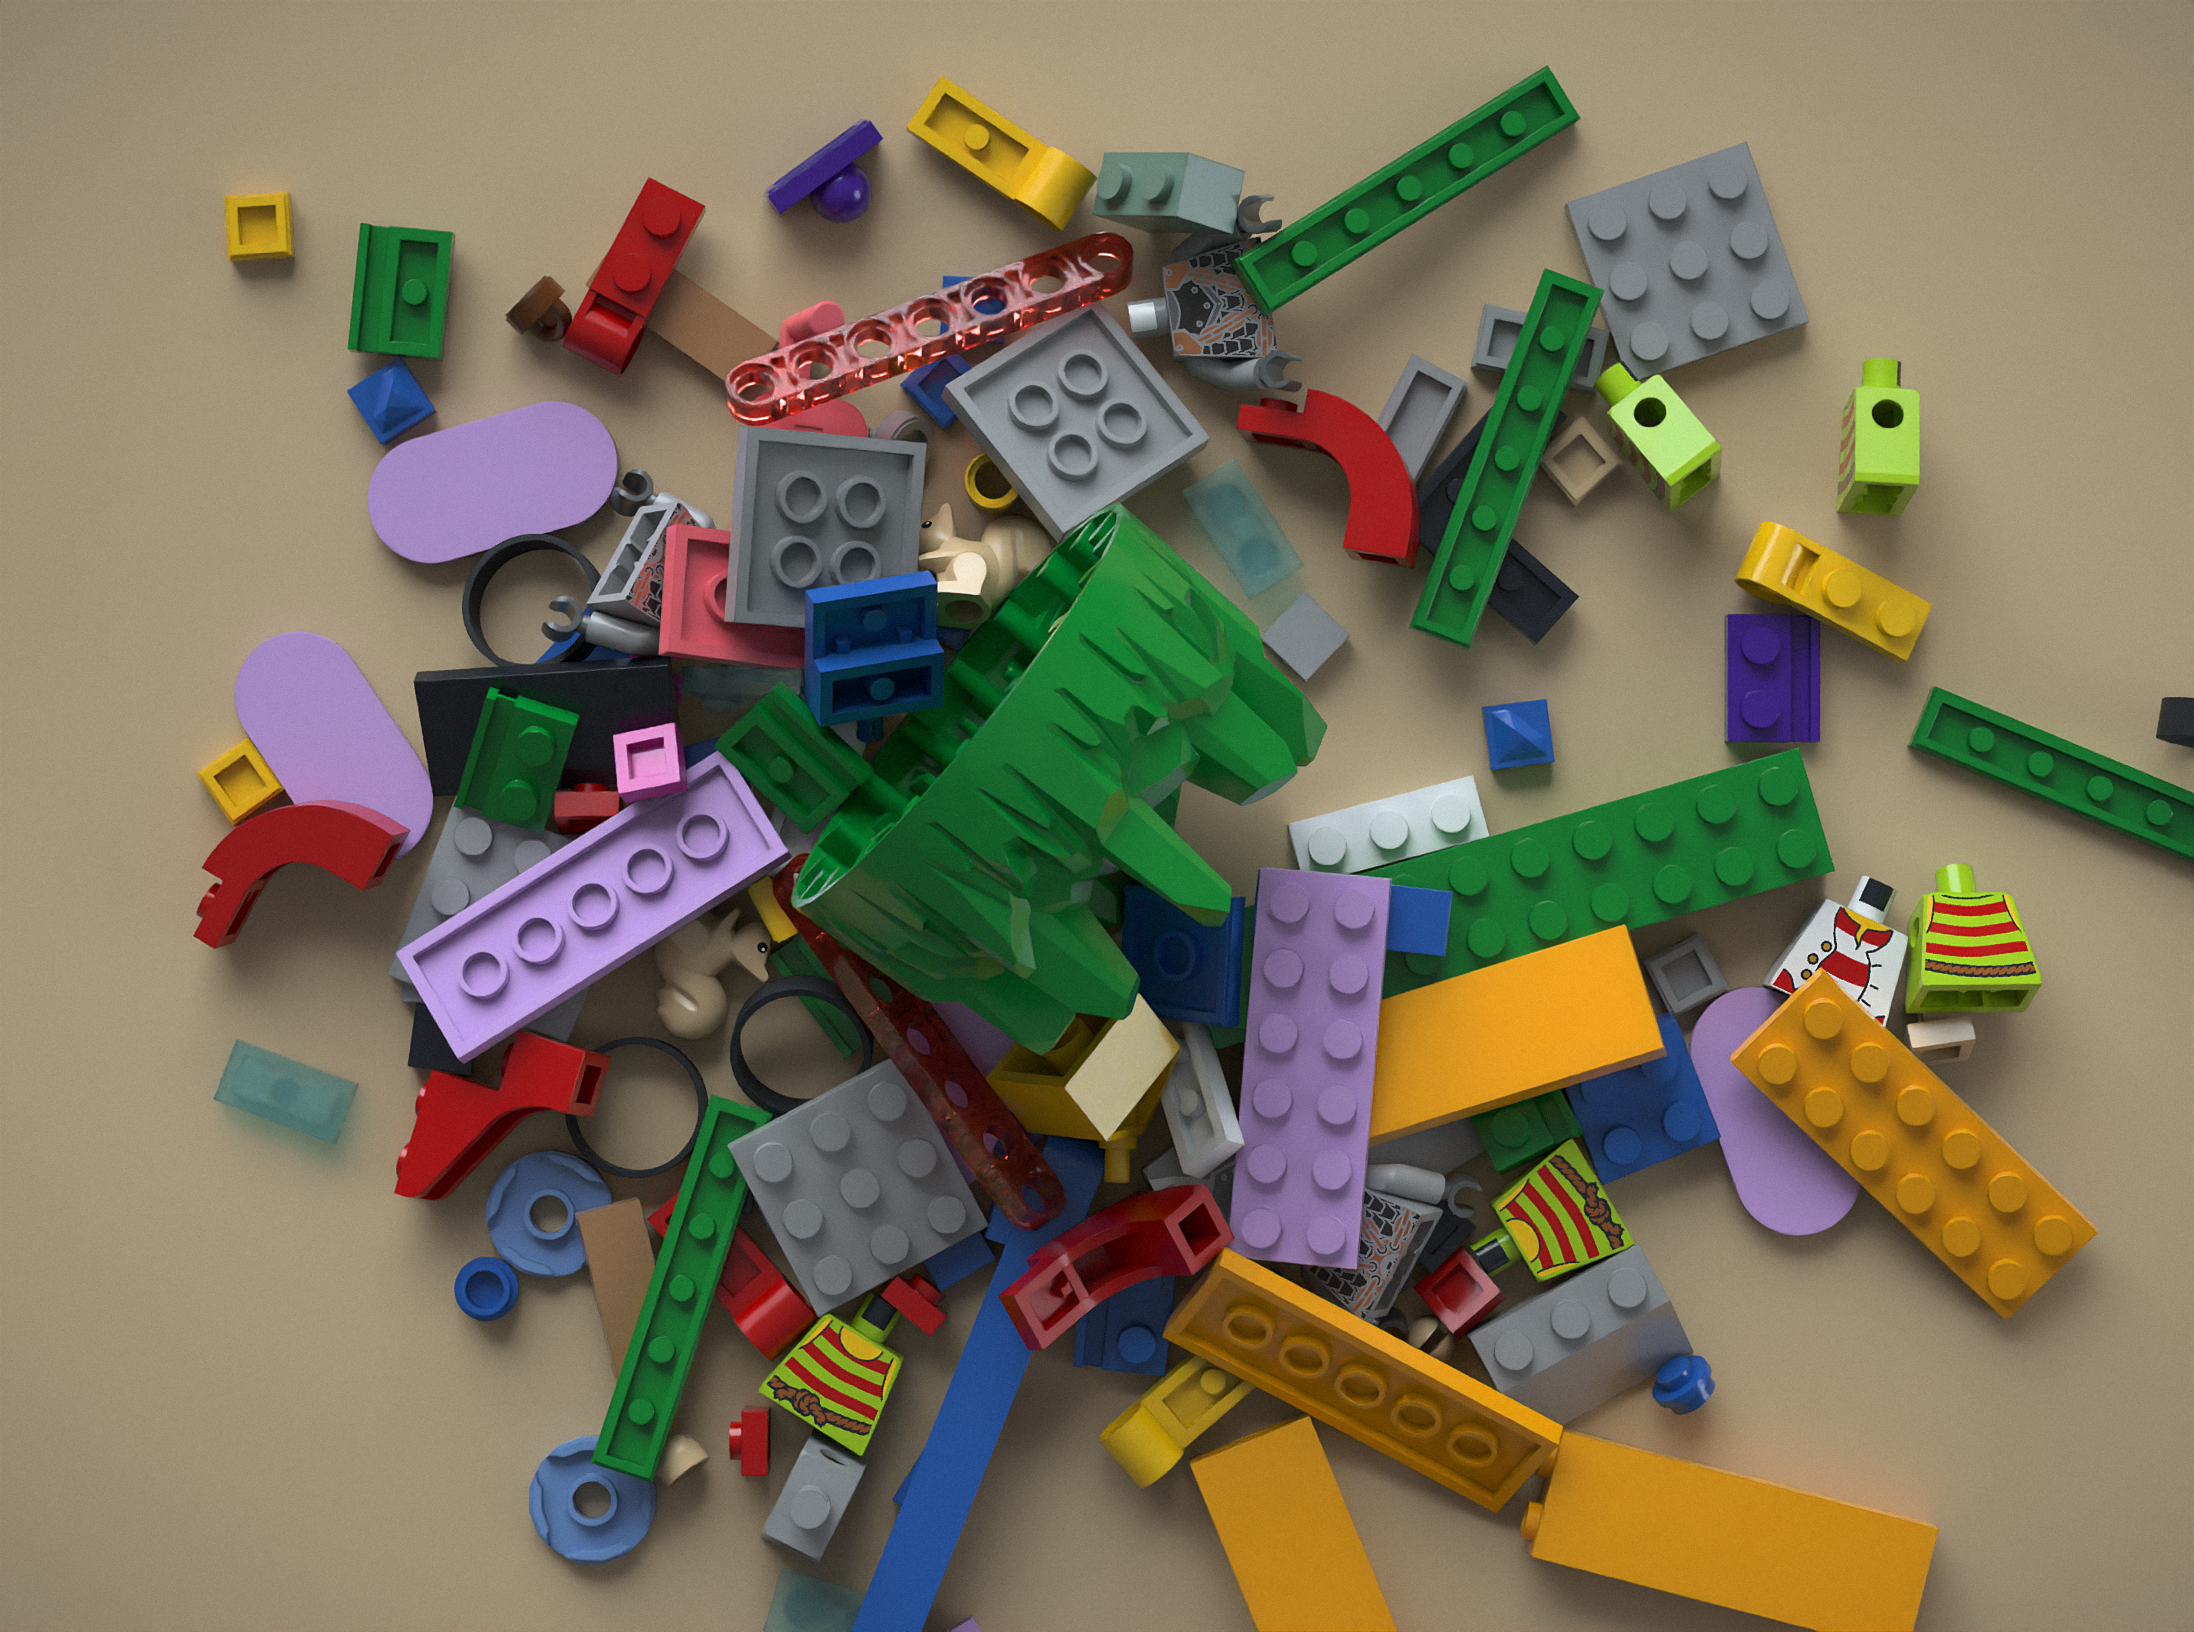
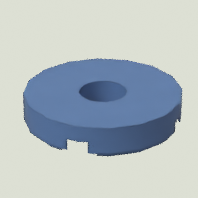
M559 1150L529 1153L508 1165L492 1185L485 1209L487 1227H489V1234L500 1256L520 1272L542 1278L569 1275L587 1265L574 1213L611 1204L613 1199L612 1192L601 1173L580 1156ZM545 1195L558 1197L567 1207V1221L563 1228L557 1232L543 1231L533 1220L532 1211L534 1204Z
M582 1435L557 1446L540 1463L529 1487V1513L538 1536L557 1553L577 1563L604 1564L628 1554L647 1535L657 1512V1485L655 1480L650 1483L591 1463L599 1435ZM593 1481L607 1488L611 1497V1505L604 1515L589 1517L578 1509L575 1496L581 1484Z

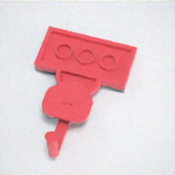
M822 301L783 321L779 334L776 390L758 396L751 403L746 415V426L868 438L865 419L855 406L842 400L809 395L812 337L832 339L839 335L845 325V314L837 303ZM731 522L728 531L683 524H674L667 527L658 655L804 675L805 628L724 622Z

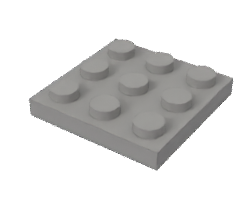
M1747 141L1568 202L1564 206L1590 283L1594 287L1605 290L1599 309L1606 329L1609 330V337L1618 363L1624 361L1639 381L1800 327L1809 322Z
M1094 293L945 385L941 398L1058 544L1098 511L1118 502L1121 504L1204 450L1210 440L1209 435Z
M738 426L724 622L805 628V590L917 573L927 443Z
M455 797L397 951L574 840L544 829L542 835L482 816L481 810L465 805L463 809L453 807L456 800ZM395 954L388 976L414 985ZM591 985L524 1027L569 1043Z
M899 1054L727 1144L818 1317L988 1226L983 1213Z

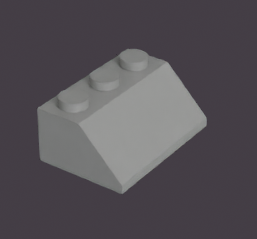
M1637 1242L1627 1249L1582 1266L1475 1325L1465 1334L1496 1391L1560 1425L1566 1424L1653 1376L1670 1359L1677 1356L1687 1357L1694 1353L1667 1293Z

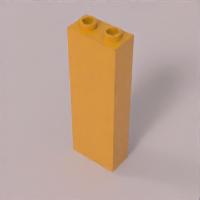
M1626 925L1614 927L1382 999L1369 1147L1666 1057L1667 1052Z
M1299 1413L1189 1459L1191 1469L1258 1632H1398L1308 1413Z
M1564 1427L1559 1445L1535 1471L1536 1476L1544 1477L1539 1502L1528 1500L1519 1534L1520 1538L1529 1540L1526 1550L1531 1557L1819 1632H1913L1939 1531V1528L1930 1522Z

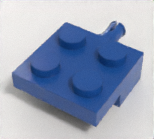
M930 571L805 590L804 700L820 727L857 721L856 737L858 740L872 743L873 736L875 741L879 742L884 737L883 716L943 707L945 652L936 639L938 583Z
M1668 1012L1656 1017L1667 1052L1666 1057L1563 1088L1574 1114L1585 1133L1581 1136L1597 1178L1602 1185L1721 1138L1677 1020Z

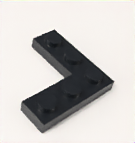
M1491 408L1417 490L1421 527L1419 544L1434 557L1436 556ZM1561 410L1550 437L1568 417ZM1512 537L1487 604L1535 646L1579 596Z

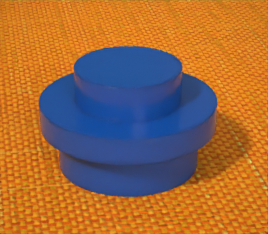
M495 1257L476 1258L468 1262L458 1273L454 1286L455 1298L462 1311L471 1318L480 1321L496 1320L506 1315L514 1307L519 1295V1281L512 1267L505 1261Z
M1698 1355L1688 1357L1677 1356L1670 1359L1657 1372L1656 1382L1652 1390L1654 1399L1661 1407L1670 1408L1677 1415L1688 1414L1698 1409L1710 1398L1715 1388V1383L1711 1378V1367L1702 1356Z

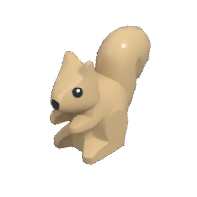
M948 503L941 506L937 515L923 522L920 528L918 567L922 570L917 572L930 571L938 583L937 626L976 629L988 620L992 609L1005 601L1013 591L1017 575L1027 576L1051 550L1049 537L1041 525L1031 518L1007 513L994 518L985 527L980 542L969 541L956 536L953 510Z
M735 906L720 917L715 916L709 910L653 945L656 966L667 982L656 992L659 1003L656 1012L660 1020L665 1024L666 1030L678 1038L692 1041L703 1039L715 1033L725 1023L729 1011L728 995L716 975L731 962H735L745 972L760 982L766 983L770 980L767 961L772 947V936L764 922L753 921L736 930V923L742 914V909L739 906Z

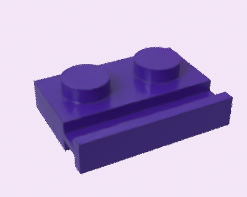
M1725 615V743L1820 742V621L1809 615Z

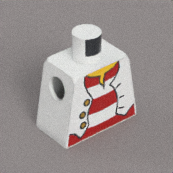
M1862 875L1848 907H1844L1829 899H1820L1767 973L1762 986L1790 997L1808 978L1822 967L1885 1027L1908 944V936L1882 924L1897 890Z

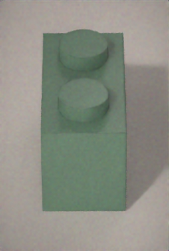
M1104 152L1101 171L1097 179V194L1093 215L1148 233L1233 234L1245 171L1189 152Z

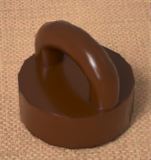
M549 275L548 277H542L505 315L507 317L505 320L520 335L529 330L534 336L544 342H557L565 337L572 322V314L570 309L560 299L565 290ZM547 310L556 317L557 322L554 326H547L539 319Z

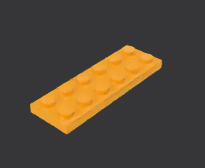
M1822 967L1808 978L1730 1055L1731 1063L2005 1320L2017 1311L2098 1233L2096 1226Z
M1227 1247L1223 1248L1170 1315L1162 1335L1165 1339L1495 1513L1507 1503L1557 1448L1563 1430L1562 1425Z

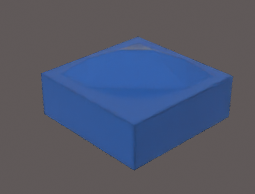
M398 357L347 390L349 396L383 446L437 413L401 357Z
M1546 699L1482 707L1490 771L1555 762Z

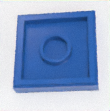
M1140 883L1125 885L1122 953L1141 979L1138 993H1140L1158 1018L1226 1028L1239 1026L1246 897L1232 895L1230 913L1222 926H1203Z

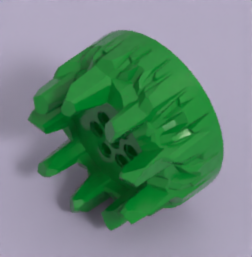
M1119 502L1108 505L1078 526L1035 566L1013 589L1009 597L997 606L988 620L978 627L962 648L944 667L943 707L908 712L869 763L874 769L868 779L862 785L857 786L840 804L815 843L793 887L791 895L792 906L919 999L933 1003L959 1001L1022 1046L1042 1056L1056 1045L1078 1013L1124 1020L1133 1011L1141 979L1106 932V930L1123 923L1124 894L1105 875L1122 870L1203 926H1222L1229 915L1232 887L1173 830L1182 783L1186 780L1240 806L1255 803L1275 793L1295 777L1298 772L1297 767H1306L1315 759L1328 725L1306 696L1264 657L1259 629L1249 617Z

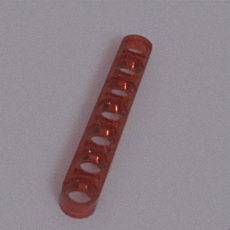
M1104 231L1093 233L743 362L734 367L727 375L725 385L729 413L736 421L745 425L760 426L769 424L1118 294L1125 290L1132 282L1134 259L1132 246L1123 236L1116 233ZM1105 255L1118 259L1122 264L1114 271L1101 272L1091 268L1088 263L1095 257ZM1042 277H1054L1065 284L1062 289L1053 293H1041L1031 286L1033 281ZM986 298H995L1007 305L1003 311L993 315L982 314L973 308L976 302ZM930 319L940 320L949 327L946 332L937 336H925L918 333L915 329L919 323ZM869 341H880L891 348L887 354L878 358H867L856 351L860 345ZM814 362L825 364L832 370L828 376L818 380L806 379L797 372L804 365ZM754 384L764 385L773 391L769 398L759 402L746 401L738 395L743 388Z
M810 853L796 855L774 876L772 883L773 894L779 906L1004 1216L1015 1227L1023 1231L1034 1232L1042 1229L1064 1210L1066 1198L1064 1188L1059 1179L996 1092L985 1080V1077L929 1001L919 999L852 950L841 947L833 936L792 906L791 895L795 885L793 875L794 873H800ZM869 977H876L889 987L892 993V1003L880 1000L872 992ZM907 1029H914L926 1038L930 1047V1055L922 1054L911 1046L907 1037ZM946 1081H952L964 1090L968 1100L967 1107H961L949 1098L945 1089ZM984 1133H989L1002 1142L1006 1153L1005 1160L994 1157L987 1150L983 1141ZM1022 1185L1033 1188L1040 1195L1044 1205L1043 1212H1037L1025 1203L1021 1192Z

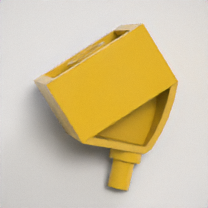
M1138 993L1132 1013L1124 1020L1085 1013L1076 1014L1074 1021L1056 1045L1042 1056L1015 1041L985 1080L1027 1132L1097 1140L1098 1148L1105 1149L1104 1182L1126 1183L1130 1182V1149H1137V1136L1142 1135L1158 1107L1181 1047L1140 993Z

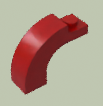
M1310 388L1307 390L1303 413L1297 412V404L1276 398H1261L1259 406L1240 405L1236 429L1246 442L1315 452L1333 460L1344 470L1350 488V510L1342 548L1352 560L1414 569L1421 528L1418 494L1407 464L1379 424L1354 404L1338 396Z
M336 800L307 801L259 814L230 832L210 853L201 867L223 882L221 885L217 882L214 883L202 898L196 915L202 918L193 936L213 949L234 943L268 881L280 869L290 863L300 862L317 865L362 891L380 886L411 830L376 810L359 804Z
M1206 1184L1181 1185L1152 1191L1099 1212L1048 1242L1026 1259L1030 1269L998 1297L1028 1350H1044L1088 1311L1113 1294L1131 1285L1155 1277L1194 1275L1232 1242L1235 1237Z

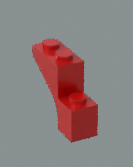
M518 1030L515 1041L507 1047L502 1058L501 1075L503 1080L500 1088L462 1075L432 1070L428 1082L422 1086L416 1099L415 1113L417 1119L410 1142L404 1146L397 1160L396 1174L398 1181L394 1193L408 1198L442 1201L525 1119L548 1111H560L566 1114L593 1118L611 1056L549 1036Z

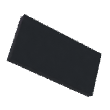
M669 656L421 671L416 673L413 681L433 796L457 795L490 687L500 689L498 694L517 699L519 695L580 715L557 789L572 788V786L582 783H597L605 786L617 785L613 735L674 722L681 730L671 657Z

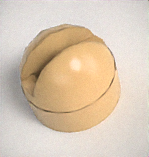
M1424 1315L1410 1323L1408 1326L1409 1334L1404 1335V1342L1419 1349L1438 1327L1446 1335L1428 1355L1443 1363H1446L1452 1357L1456 1348V1337L1438 1316Z
M675 1433L668 1436L657 1474L668 1489L695 1474L709 1461L710 1457L693 1437L683 1433Z

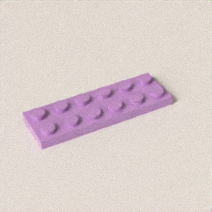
M719 751L686 770L688 791L636 801L396 952L397 957L456 1057L463 1064L793 858L740 771Z
M1269 867L1260 868L1238 1122L1245 1146L1239 1149L1235 1156L1229 1226L1235 1239L1228 1244L1230 1250L1247 1259L1347 1269L1358 1268L1392 878Z

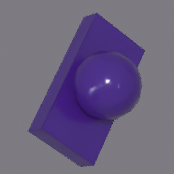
M860 119L764 190L766 193L763 195L775 212L781 215L810 193V200L815 211L824 219L834 223H849L859 218L868 209L872 198V184L867 173L858 164L853 163V161L882 141L883 137L870 120Z

